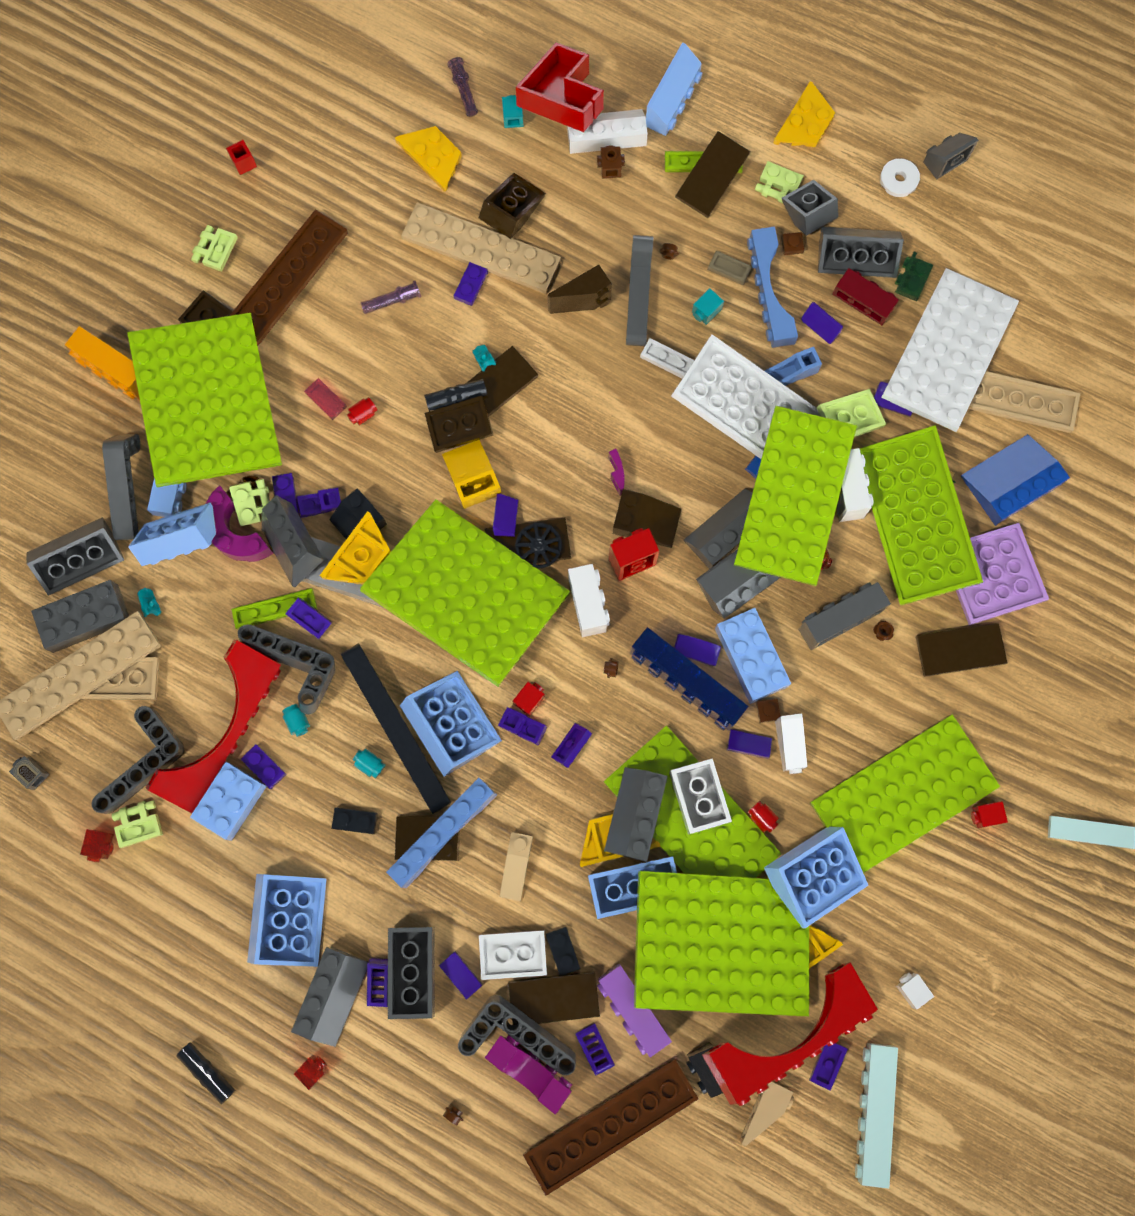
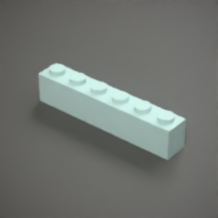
M867 1043V1048L863 1049V1061L866 1062L865 1071H862L861 1074L864 1094L860 1095V1108H863L862 1117L858 1119V1130L861 1131V1140L857 1141L856 1151L859 1155V1164L855 1166V1178H858V1182L861 1185L888 1189L890 1186L898 1048L892 1045Z

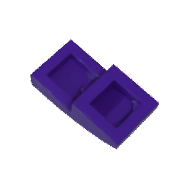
M338 488L318 490L315 494L297 496L300 518L336 510L341 503Z
M678 634L672 654L713 667L717 664L721 646Z
M509 707L506 708L498 724L499 727L538 746L547 729L546 725Z

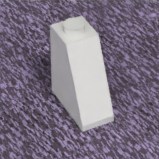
M802 713L780 716L775 721L783 772L789 771V774L802 773V769L807 767Z

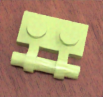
M767 161L759 180L765 183V185L757 183L755 191L762 193V196L778 199L777 202L783 204L782 197L798 189L804 175ZM771 187H775V188L780 189V190H782V191H781V192H780V191H777V190H775V189H772Z
M207 225L199 236L201 239L198 245L192 251L191 261L199 263L200 258L204 257L202 261L204 266L222 272L238 237L236 234L220 228L217 229L214 235L212 234L214 228ZM211 242L208 250H206L207 243Z
M264 479L256 480L258 488L252 489L250 481L229 486L240 526L261 521L259 514L262 513V508L270 502L268 496L269 488L265 485ZM260 495L262 506H257L254 496Z
M154 800L149 802L142 801L136 806L130 808L123 807L118 812L112 813L113 821L121 819L122 825L114 827L119 848L163 835L158 814L149 816L148 813L149 810L156 808ZM140 814L141 819L130 821V816Z

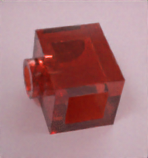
M86 829L80 855L87 856V861L100 863V859H108L114 848L112 843L114 834Z
M312 1055L299 1067L294 1075L310 1090L322 1079L329 1069L321 1057Z

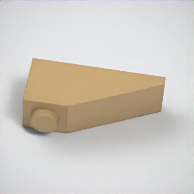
M511 832L499 897L521 901L533 836Z
M774 1081L768 1084L769 1088L758 1095L739 1140L742 1145L747 1146L779 1119L786 1109L791 1108L794 1101L792 1090Z

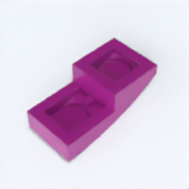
M615 448L609 451L608 455L615 470L611 473L610 479L619 496H621L625 483L624 469L619 453Z

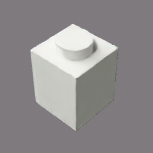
M909 972L899 979L900 983L896 985L913 1009H919L935 997L921 977L915 973L910 974Z

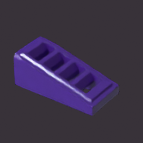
M371 958L367 963V1006L388 1007V959ZM374 976L384 977V979H374ZM373 986H384V989H376ZM372 995H384V998H372Z
M595 1023L575 1033L595 1076L615 1066ZM592 1032L595 1033L596 1036L584 1042L583 1037ZM597 1040L599 1041L597 1046L588 1050V1045ZM600 1049L603 1050V1053L594 1058L591 1057V1054ZM605 1057L608 1061L596 1067V1062Z

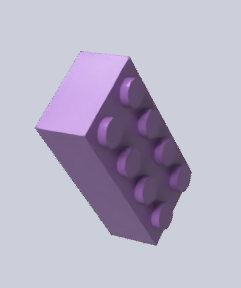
M620 964L598 978L600 982L597 985L604 998L610 997L612 1000L610 1007L617 1017L622 1015L625 1020L622 1024L630 1036L633 1034L636 1036L637 1040L635 1043L642 1055L647 1053L649 1057H652L672 1042L650 1009L634 1008V984Z

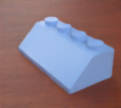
M682 43L647 105V128L665 136L669 129L673 130L675 127L677 115L682 114L685 108L684 102L686 99L691 98L694 91L693 86L695 83H699L703 74L700 72L702 63L685 43Z
M207 503L145 523L128 547L141 566L154 565L164 559L171 560L177 555L183 553L187 555L199 548L206 549L212 544L211 541L216 535L213 506L211 503Z

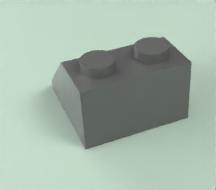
M958 133L953 137L950 135L943 140L942 144L934 145L927 150L923 163L933 176L939 179L968 161L979 140L977 137Z
M815 180L782 197V202L794 225L806 236L838 218V198Z

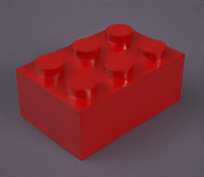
M643 528L637 529L631 533V536L627 538L623 536L618 537L612 541L613 544H610L609 562L618 581L656 566L659 549L649 528L645 530Z

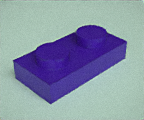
M469 262L453 295L454 299L472 306L488 274V269Z
M293 474L272 476L274 496L277 495L292 503L299 514Z
M300 597L296 599L286 612L288 617L318 639H320L332 623L331 620Z
M575 723L551 758L569 768L592 733Z
M257 744L241 758L269 789H272L286 775Z
M837 1043L822 1047V1052L819 1054L809 1081L830 1091L848 1050Z

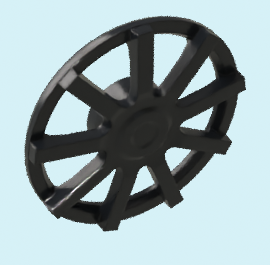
M543 523L528 525L520 531L516 539L517 555L522 560H525L531 553H534V562L531 565L538 569L552 565L559 558L562 550V542L558 532L552 526ZM538 527L546 528L542 537H539ZM534 528L535 538H532L526 532ZM551 531L556 538L546 541L545 538ZM524 535L530 540V543H520L521 537ZM558 541V550L548 547V544ZM519 547H530V550L522 556ZM545 552L555 553L556 556L549 561ZM538 555L543 556L546 564L537 565Z

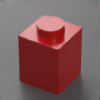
M244 140L226 148L239 175L257 167Z
M527 682L512 702L530 717L545 698L544 689L536 682L533 684Z
M1003 801L972 807L971 819L977 828L1008 823Z

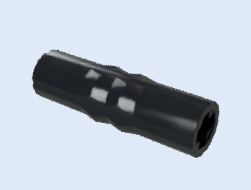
M483 379L465 384H458L454 387H447L444 390L425 394L424 396L428 410L432 411L478 396H487V391Z
M191 1042L176 1055L192 1075L199 1080L200 1084L220 1104H223L235 1092V1089L224 1079L218 1069L213 1067L211 1062Z

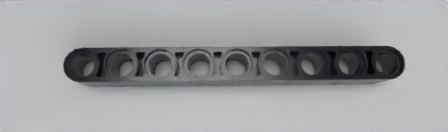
M358 643L342 652L341 656L432 814L451 804L449 797L360 644Z

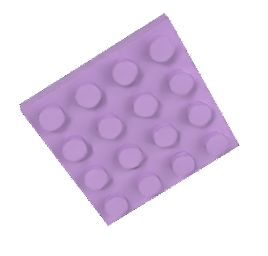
M1019 523L970 538L983 583L956 590L969 625L1049 600Z

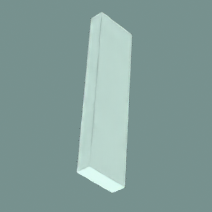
M1049 816L1048 838L1135 849V827Z

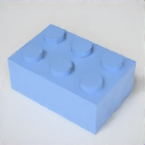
M225 762L190 818L223 839L232 841L267 786L236 766Z

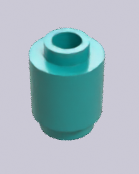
M298 704L291 705L282 711V717L291 735L296 734L299 737L308 732L310 724L305 714L301 712Z
M367 749L364 751L359 750L353 758V761H355L354 767L368 777L372 776L375 779L385 767L382 759Z

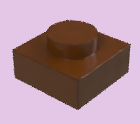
M802 232L782 234L784 255L804 253Z
M778 698L756 702L759 723L776 721L781 716Z

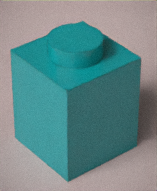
M516 95L502 97L504 128L524 127L522 108L516 105Z
M709 288L693 304L692 313L694 318L707 325L723 309L724 300Z

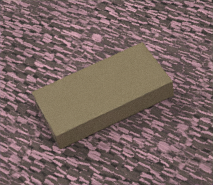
M716 251L707 270L744 285L752 266Z

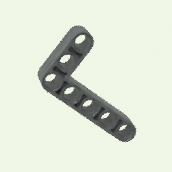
M633 235L626 345L646 346L653 236Z
M120 434L104 440L102 446L114 539L133 540L139 531L130 457L140 451V438L138 434Z
M252 625L241 626L238 630L240 642L274 661L309 673L298 694L299 708L302 713L308 715L316 712L335 674L333 656ZM246 636H253L250 639H244ZM265 643H272L270 646H263ZM284 650H291L290 653H282ZM304 657H310L307 661L301 660ZM323 664H329V665H330V666L327 667V668H322V667H321V665H323ZM316 681L321 682L318 686L312 685ZM307 699L313 700L310 704L303 703Z
M141 706L134 714L136 722L156 747L93 798L92 808L94 811L102 814L113 813L149 783L156 769H167L184 754L183 743L156 710L147 706ZM150 712V719L144 722V714ZM159 728H163V735L157 738L156 731ZM175 743L176 751L169 754V746ZM158 757L159 765L153 768L152 760ZM141 771L142 778L136 782L135 774ZM121 785H124L125 792L120 796L118 789ZM104 799H107L108 806L103 810L101 803Z
M493 995L486 1001L464 1030L458 1043L459 1052L464 1056H471L476 1053L495 1026H498L558 1073L570 1075L574 1072L576 1066V1054L572 1049L499 995ZM496 1004L501 1010L494 1012L490 1006ZM515 1018L517 1019L518 1024L511 1025L508 1022V1019ZM484 1022L487 1028L481 1029L477 1026V1023ZM532 1031L536 1034V1037L528 1038L525 1033ZM470 1039L474 1042V1045L468 1046L464 1043V1040ZM551 1045L554 1050L547 1052L543 1049V1046ZM567 1058L572 1063L564 1065L561 1063V1060Z

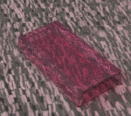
M319 378L304 391L331 420H334L347 407Z

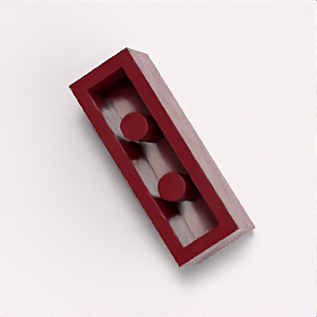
M850 268L847 269L832 294L881 326H883L899 301L893 293L886 292L877 283L862 277L861 273Z

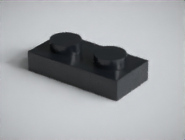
M334 808L331 829L375 835L378 813Z
M567 927L547 933L546 937L559 975L579 970L580 966Z

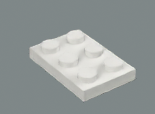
M544 930L479 935L481 980L547 975Z

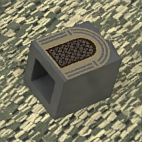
M27 756L18 758L13 763V768L9 771L26 789L35 790L50 775L33 758Z

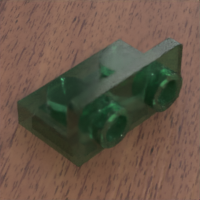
M914 251L912 256H907L902 268H905L903 274L899 273L895 281V285H898L895 293L917 302L933 265L916 258L917 252Z

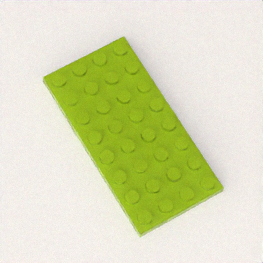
M775 406L735 558V566L813 586L817 585L857 425Z
M936 425L860 448V454H863L865 458L864 473L869 478L868 493L872 494L873 506L871 507L900 606L983 583Z
M952 714L811 801L810 804L825 828H844L864 873L995 791L1000 785Z
M667 725L603 781L617 797L625 767L667 776L653 838L660 843L661 848L669 857L674 858V863L684 874L756 878L765 870V866L775 861L782 854L723 788L722 791L732 822L688 835L669 772L698 763L699 761Z

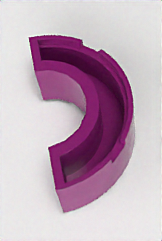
M219 485L206 502V504L211 503L213 506L216 535L211 541L212 544L225 556L236 561L255 562L274 554L257 532L249 536H239L231 532L230 518L235 511V506L228 494Z
M500 1035L485 1056V1059L501 1072L506 1073L525 1086L536 1096L541 1104L556 1115L571 1094L572 1083L562 1076L560 1078L556 1070L548 1064L542 1063L539 1060L540 1058L531 1051H526L518 1045L519 1042L508 1035L506 1038Z

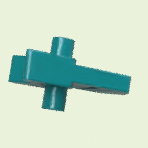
M486 345L477 346L472 351L482 371H485L489 365H496Z
M148 588L139 590L137 594L144 617H147L150 613L156 616L160 615L161 610L153 591Z

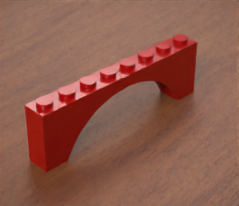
M235 639L223 657L233 676L236 697L233 716L226 732L220 741L201 758L176 768L156 769L146 786V789L151 793L190 813L194 812L216 775L225 764L228 755H232L238 746L236 741L240 735L243 736L249 727L247 725L251 717L254 718L260 708L258 706L260 700L267 697L270 692V688H268L272 680L276 681L281 673L279 669L280 664Z
M851 962L841 964L825 975V1001L819 1020L810 1034L796 1047L782 1054L769 1057L749 1054L728 1042L719 1043L702 1054L730 1105L738 1104L742 1106L751 1100L750 1096L752 1094L764 1092L769 1088L768 1084L773 1080L777 1082L787 1076L786 1072L789 1069L795 1070L805 1064L804 1059L809 1056L813 1058L822 1052V1047L837 1043L840 1035L843 1033L847 1035L856 1030L855 1025L859 1022L863 1024L873 1018L872 1014L878 1008Z

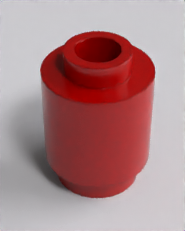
M369 397L363 398L348 408L349 413L347 417L353 425L357 423L360 426L373 417L378 409Z
M758 801L747 812L750 815L749 818L763 833L765 831L771 833L779 825L777 823L779 817L765 803L762 804L761 801Z

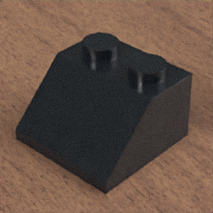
M358 488L341 501L329 519L345 539L349 537L367 511L372 515L379 530L387 525L383 516Z
M708 1042L687 1055L689 1061L686 1064L692 1075L697 1073L701 1081L697 1082L702 1093L704 1095L708 1093L710 1098L723 1094L702 1056V1054L714 1047Z

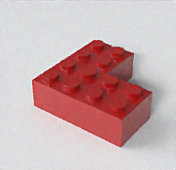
M555 42L516 86V105L527 111L585 132L592 124L593 119L595 120L604 109V90L583 82L589 75V54Z

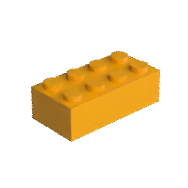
M79 326L65 343L69 350L68 354L83 368L88 367L91 369V372L101 379L103 377L106 379L107 383L113 388L121 389L128 398L132 400L136 398L140 401L133 361Z

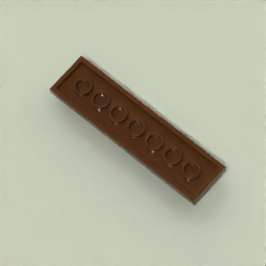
M315 209L229 315L251 313L257 346H259L348 234L347 229Z
M673 1059L528 1150L523 1156L545 1196H547L699 1099L676 1059Z

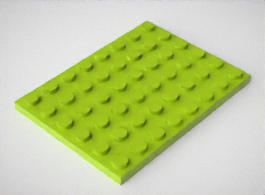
M251 313L127 332L156 487L282 465Z
M436 499L360 588L362 593L497 687L503 682L570 593L564 586L536 567H532L533 565L521 559L520 556Z
M638 871L634 1008L809 1017V926L806 928L800 926L772 887L769 879Z

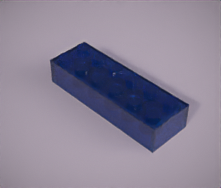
M647 627L631 646L630 654L634 662L640 666L644 664L648 667V672L653 677L662 678L665 681L664 685L673 692L677 690L681 693V698L690 705L691 703L695 704L698 707L697 711L706 718L710 716L714 719V724L719 729L730 731L749 707L650 628Z

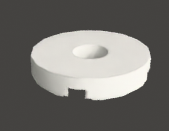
M906 159L889 161L883 167L880 174L881 186L886 189L885 191L889 195L894 197H905L913 193L920 181V173L917 167ZM902 175L905 180L897 181L895 176Z

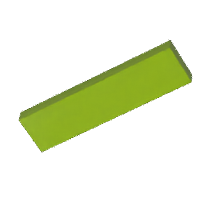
M665 151V172H691L704 151ZM742 165V167L740 168V170L738 171V173H742V171H743V165Z
M310 588L232 608L235 628L238 630L243 625L254 626L288 617L286 612L298 597L313 608L318 609L314 591Z

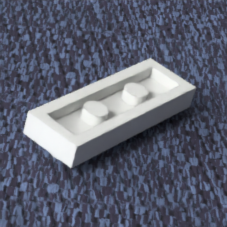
M651 338L640 354V358L680 378L684 377L694 362L693 359Z

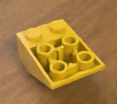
M480 440L442 454L463 509L501 494L500 485Z

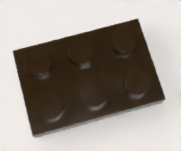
M483 396L425 413L433 448L436 453L494 436Z

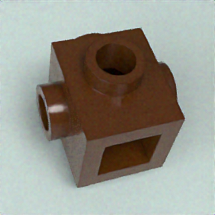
M609 145L601 147V154L597 155V168H601L602 179L621 178L622 166H625V155L621 154L620 146Z

